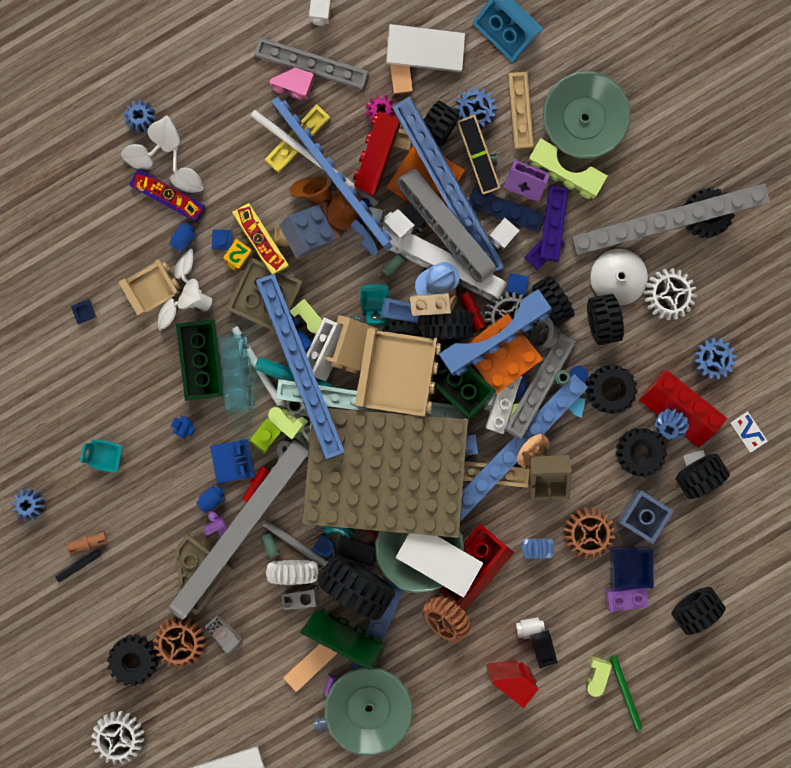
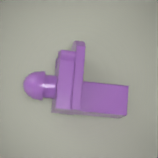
M215 512L208 514L211 522L204 526L206 529L203 532L205 536L217 531L220 537H222L228 529L223 516L218 518Z

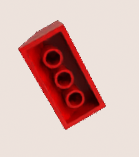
M379 111L378 114L373 116L371 125H374L372 133L368 132L365 143L368 145L366 151H362L359 162H362L360 169H356L353 180H355L354 186L373 196L379 190L401 125L397 116L384 111Z
M662 370L639 399L641 403L656 415H659L662 411L664 412L667 408L671 411L676 408L677 413L683 412V417L688 418L687 423L689 424L688 431L684 437L698 448L716 434L728 419L668 370Z
M481 524L464 542V552L483 563L466 595L462 597L445 586L438 589L446 597H449L451 601H455L458 606L460 605V608L465 612L514 553L513 550Z
M516 660L488 663L486 666L492 684L522 708H525L539 690L536 684L537 681L534 679L535 676L530 670L531 668L522 661L521 663H518Z

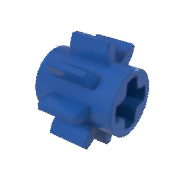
M183 415L179 419L174 418L171 424L174 427L172 433L184 439L187 435L192 436L196 429L192 426L194 421Z

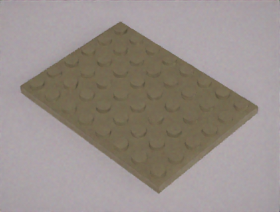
M328 408L345 451L344 454L325 460L311 424L302 524L459 538L468 419L423 417Z

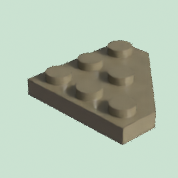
M186 534L175 549L181 590L210 553L208 548L190 534ZM226 564L191 610L196 615L199 614L233 568L230 565Z

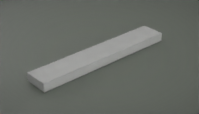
M261 37L254 53L256 58L291 69L296 67L310 72L314 76L362 91L369 71Z
M561 332L558 334L556 344L547 352L504 429L506 432L520 440L523 438L552 386L556 373L561 370L575 345V340Z

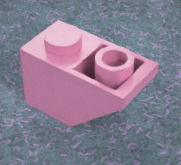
M295 67L272 78L269 83L273 91L279 94H284V92L291 94L292 98L301 101L302 99H308L315 78L314 74Z

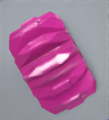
M377 94L376 101L370 98L371 104H366V109L369 111L365 112V115L370 117L369 123L372 122L374 114H378V108H381V110L385 108L386 113L397 116L392 108L394 100L390 99L387 101V95L380 99V95Z

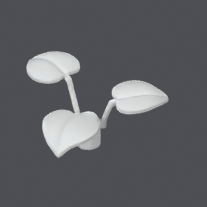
M167 115L151 124L148 128V136L153 142L158 144L151 152L148 153L147 149L139 144L129 145L121 152L122 158L129 165L136 169L147 170L153 164L151 156L160 147L166 152L173 151V172L175 174L170 177L172 184L177 189L187 193L201 192L205 188L200 176L190 168H180L177 170V146L180 143V136Z
M191 248L180 257L174 271L175 278L180 279L182 277L186 285L178 302L174 303V299L170 298L162 305L158 315L159 331L172 323L176 315V307L179 309H186L188 307L194 309L196 307L206 312L212 304V298L202 294V291L199 290L198 281L186 278V274L191 271L193 265V249Z

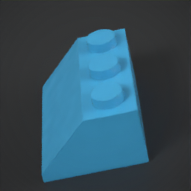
M489 0L472 22L512 63L543 31V28L514 0Z

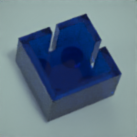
M610 547V564L614 567L610 568L611 586L614 589L654 588L652 548L631 547L630 549L629 547Z

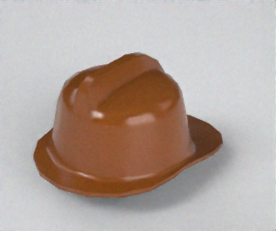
M329 177L303 178L293 183L290 187V193L294 197H305L313 205L331 201L330 186L332 180Z
M337 189L328 206L327 219L334 228L344 230L351 227L358 214L339 189ZM357 192L356 198L360 202L362 201L361 196Z

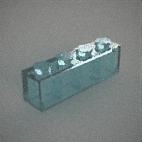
M245 333L218 336L226 413L250 411L253 409L252 406L255 405L254 395H251L253 379L252 376H249V368H251V359L247 355L249 339Z

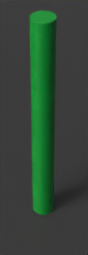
M610 656L609 659L636 731L641 730L643 727L617 656Z

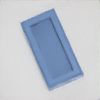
M384 298L381 317L418 324L419 315L412 316L411 303Z

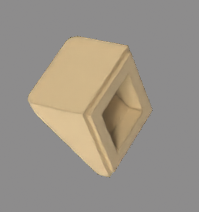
M278 224L274 228V243L277 246L288 247L289 243Z

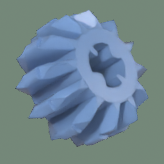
M139 100L137 105L135 101H132V107L126 106L129 112L123 113V116L127 118L124 121L125 124L129 125L131 131L136 129V132L140 133L143 128L145 132H148L147 126L153 124L151 121L157 120L156 116L153 115L156 112L155 109L151 108L149 102L144 104L143 100ZM137 115H143V118H137Z
M667 408L664 412L659 413L655 421L656 432L661 433V437H667L668 441L671 439L674 441L679 440V438L682 439L689 428L688 418L683 417V412L677 413L676 408L673 411Z
M29 488L27 492L25 489H22L20 494L14 495L17 501L11 502L12 505L16 506L12 512H19L17 514L18 519L23 517L24 521H28L30 518L35 520L37 515L43 514L40 509L45 508V505L41 504L40 501H43L44 497L38 498L39 491L33 493L32 488ZM26 502L31 503L30 508H28L29 506H26Z
M525 539L522 541L524 558L539 559L552 558L554 556L555 545L552 539Z

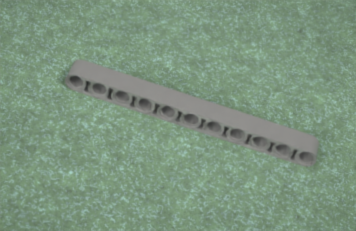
M295 440L168 607V610L181 620L187 617L309 455V451Z

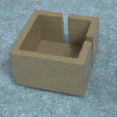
M569 455L530 456L529 488L531 500H548L547 483H550L552 499H570L572 471Z

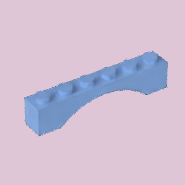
M538 289L522 299L514 319L499 334L478 343H455L439 355L452 376L456 374L460 376L468 370L466 367L482 362L484 360L483 356L489 352L491 355L501 349L500 345L507 342L509 344L517 338L516 335L520 332L526 333L534 327L532 324L535 322L545 321L550 317L549 313H551L552 308Z

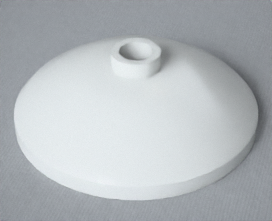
M612 249L603 253L594 262L590 273V282L594 293L597 296L613 293L620 306L636 301L645 291V285L648 281L647 269L642 259L626 249ZM623 273L624 279H620L618 274Z

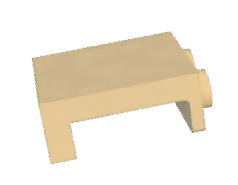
M159 259L155 261L156 263L129 279L124 278L118 282L138 316L142 317L164 304L170 298L173 299L181 294L178 290L181 288L175 278L172 279L169 274L171 269L168 264Z
M456 288L445 294H417L410 297L412 316L448 314L452 312L457 302Z
M339 315L336 323L343 325L333 357L326 356L325 360L332 362L331 366L342 369L345 366V371L356 374L357 371H361L367 329L372 328L378 331V328Z

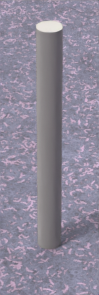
M266 520L263 525L264 528L325 568L328 563L327 560Z

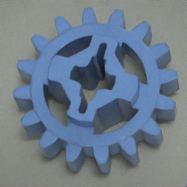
M477 87L474 88V92H471L468 88L467 94H460L462 100L457 99L456 103L460 106H456L455 110L460 113L459 118L462 119L467 118L463 108L468 112L469 116L483 117V119L477 121L481 128L484 129L485 122L490 125V118H495L496 114L493 111H496L497 106L492 105L496 100L490 99V92L484 94V88L481 92H478ZM483 100H485L488 107L484 106ZM475 105L479 106L476 112L473 111Z
M710 338V343L704 340V346H697L700 351L694 352L698 359L693 360V362L699 364L696 370L702 369L700 375L708 374L707 379H712L714 375L716 380L720 379V374L722 377H727L726 371L733 372L730 366L736 365L732 359L736 358L737 355H732L731 352L734 351V348H728L729 342L723 344L722 338L718 339L717 342L715 338ZM713 346H718V347L722 348L723 350H722V351H718V350H716V348L713 347ZM717 355L718 359H716V362H713L712 359ZM707 367H714L717 372L711 371Z

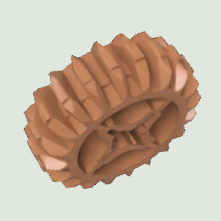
M584 507V514L580 510H576L577 517L573 514L570 515L573 519L572 523L566 520L565 523L570 525V527L563 528V531L569 532V534L564 535L563 538L570 539L566 542V546H572L570 549L572 553L577 550L576 556L580 557L583 553L584 559H588L590 554L591 558L595 559V553L602 557L601 550L609 552L608 548H606L607 544L613 546V543L609 541V539H615L616 537L610 534V532L615 531L614 527H609L613 524V521H606L609 517L607 514L601 517L602 510L599 509L595 514V508L591 507L590 513H588V509ZM586 518L598 519L596 523L589 526L582 522ZM601 525H603L604 528V537L602 541L598 537V531L601 529ZM576 526L581 530V535L577 542L574 536ZM584 528H586L587 530H590V531L593 530V532H592L593 535H592V536H593L594 538L589 537V536H586V537H585V535H587V534L585 533L586 530H585ZM588 541H593L597 544V546L593 548L581 547Z
M437 594L426 601L422 609V615L425 618L424 621L428 623V627L432 628L433 632H436L438 636L451 643L464 640L471 629V622L469 621V616L460 608V605L458 606L455 601H451L449 597L445 598L443 595L439 596Z
M174 616L172 622L167 619L165 621L166 625L161 624L159 626L160 630L155 632L158 637L153 639V642L158 644L153 649L159 650L156 657L163 656L161 663L167 660L169 661L167 663L168 667L174 663L175 669H178L180 664L184 669L187 663L192 666L194 664L193 660L198 661L200 659L198 655L203 654L204 651L201 648L205 647L206 643L200 642L205 639V635H199L203 629L199 628L196 630L197 622L191 625V618L186 622L179 619L178 622L177 617ZM182 628L178 635L167 633L170 629ZM188 632L193 637L194 645L187 639ZM182 636V638H181V640H182V641H181V644H182V645L177 648V646H178V645H177V644H178V641H177V640ZM165 640L172 647L171 653L166 648ZM181 650L192 652L185 657L177 656Z

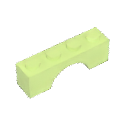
M541 138L527 161L530 163V166L550 173L549 178L553 180L558 179L564 182L563 185L571 190L575 188L580 191V195L587 199H590V197L594 199L607 178V175L593 167H589L587 170L579 173L565 170L558 162L557 147Z

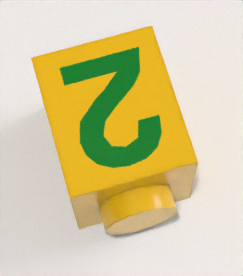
M236 239L223 257L227 261L225 265L234 271L236 268L242 271L254 251Z

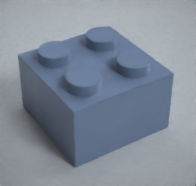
M320 205L292 214L279 224L296 259L325 248L336 239Z
M636 489L618 517L617 522L654 544L674 511L643 491Z

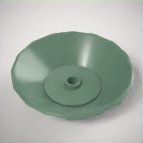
M594 71L575 72L560 79L549 91L543 107L544 127L550 140L562 152L580 159L598 158L613 151L625 138L631 122L630 104L623 89L610 77ZM583 115L588 117L587 121L582 120Z
M379 531L375 542L376 561L385 578L397 588L414 594L433 592L443 587L440 583L395 558L409 533ZM459 531V538L438 536L464 552L461 531Z
M361 667L346 672L332 685L325 700L324 718L329 733L341 747L357 755L375 756L392 750L405 738L412 723L413 704L407 688L395 675L381 668L373 667L368 670ZM367 705H371L372 710L367 711L365 707Z

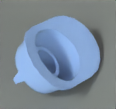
M438 263L418 276L415 282L416 292L418 295L449 293L459 283V272L450 263Z

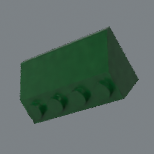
M215 319L177 323L176 330L185 401L224 396Z
M442 339L439 340L441 352L449 348ZM436 355L435 363H438L437 375L433 374L432 381L435 382V389L465 418L472 422L485 409L497 391L470 366L466 367L468 370L462 375L458 376L456 374L452 376L440 355Z
M326 608L317 609L313 612L302 628L301 634L368 670L378 664L387 645L383 642V638L375 634L372 636L367 634L366 629L357 625L355 627L350 625L349 620L340 616L339 618L333 616V612Z

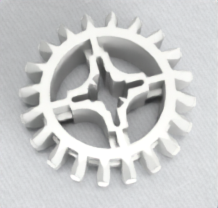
M671 268L668 274V271L663 269L662 274L656 272V278L650 277L651 283L645 285L650 289L644 291L645 295H649L644 301L651 302L647 308H655L652 312L653 315L660 312V319L664 315L666 320H670L671 316L676 320L679 317L678 314L684 317V310L686 312L691 311L688 305H695L691 298H696L697 295L691 294V291L696 290V287L690 288L689 284H692L693 280L686 281L688 274L681 277V270H678L675 274L674 268ZM670 279L677 281L682 288H675ZM663 280V292L656 295L657 286ZM668 292H673V293L678 292L677 294H674V296H672V297H671V296H668V297H667V296H664V297H662L663 295L667 294ZM684 294V300L681 306L677 308V298L679 295ZM657 300H664L671 310L662 307Z
M309 560L273 561L267 565L266 570L267 581L280 585L312 583L318 579L319 574L317 563Z
M113 711L110 716L106 714L103 716V719L98 720V725H95L93 728L95 733L91 737L96 739L92 742V745L98 746L94 750L95 753L101 752L99 759L105 756L107 757L106 763L113 759V765H116L118 760L121 764H124L126 760L130 762L133 759L132 756L136 757L139 754L138 750H141L143 747L140 743L144 742V738L141 737L144 730H138L141 723H134L137 719L136 717H133L131 720L129 719L130 713H127L124 717L123 711H120L118 715ZM111 724H121L118 729L106 728ZM126 728L130 731L132 739L127 735ZM120 732V740L116 743V735ZM104 736H105V739H107V740L109 741L110 747H108V745L106 744V742H105V740H104ZM119 746L130 747L126 751H116Z

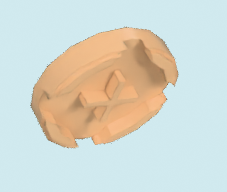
M543 434L531 437L522 446L517 455L518 464L522 468H530V456H545L544 451L545 449L548 451L550 446L549 439Z

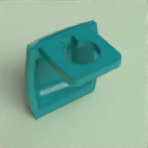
M367 284L360 289L361 309L363 313H366L367 324L370 326L386 324V318L382 317L379 320L371 319L374 313L377 312L381 316L384 298L390 299L389 289L386 284Z
M92 440L91 443L83 444L80 463H87L86 465L101 471L117 473L123 446L105 440Z

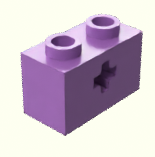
M514 159L503 188L539 202L550 173Z
M642 584L604 589L606 608L610 612L649 607L647 590Z

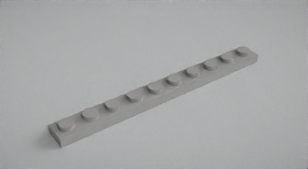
M764 183L572 237L577 255L768 204L770 199L766 184Z

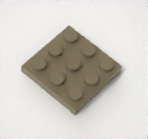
M250 258L227 310L275 332L256 284L257 279L271 274L264 263ZM281 271L275 277L290 312L303 281Z

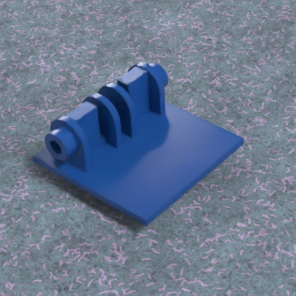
M248 439L210 446L217 484L255 476Z

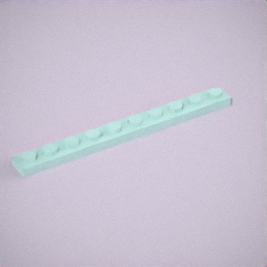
M278 380L276 399L303 403L295 382ZM318 385L327 407L397 414L396 412L356 406L357 391ZM432 402L431 413H427V416L467 419L453 405Z

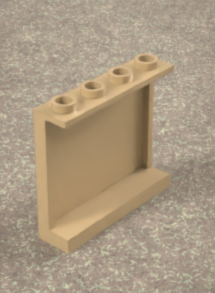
M368 328L355 405L363 408L426 417L427 413H431L432 402L429 400L430 394H434L435 382L432 381L433 374L437 375L438 363L435 362L436 355H439L441 352L439 340L437 338L410 336Z

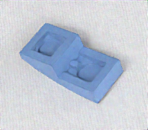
M355 219L351 224V228L364 238L361 246L377 257L378 251L373 239L367 230Z

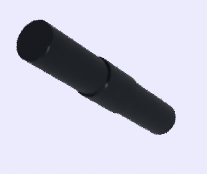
M97 549L56 575V580L60 583L75 572H78L102 556L101 552Z

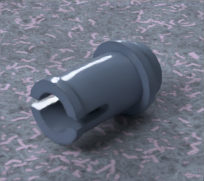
M318 716V719H314L316 731L320 730L322 732V730L328 729L325 718Z

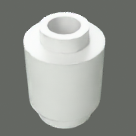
M538 617L520 620L519 623H516L518 638L530 639V635L545 631L543 620L539 621Z

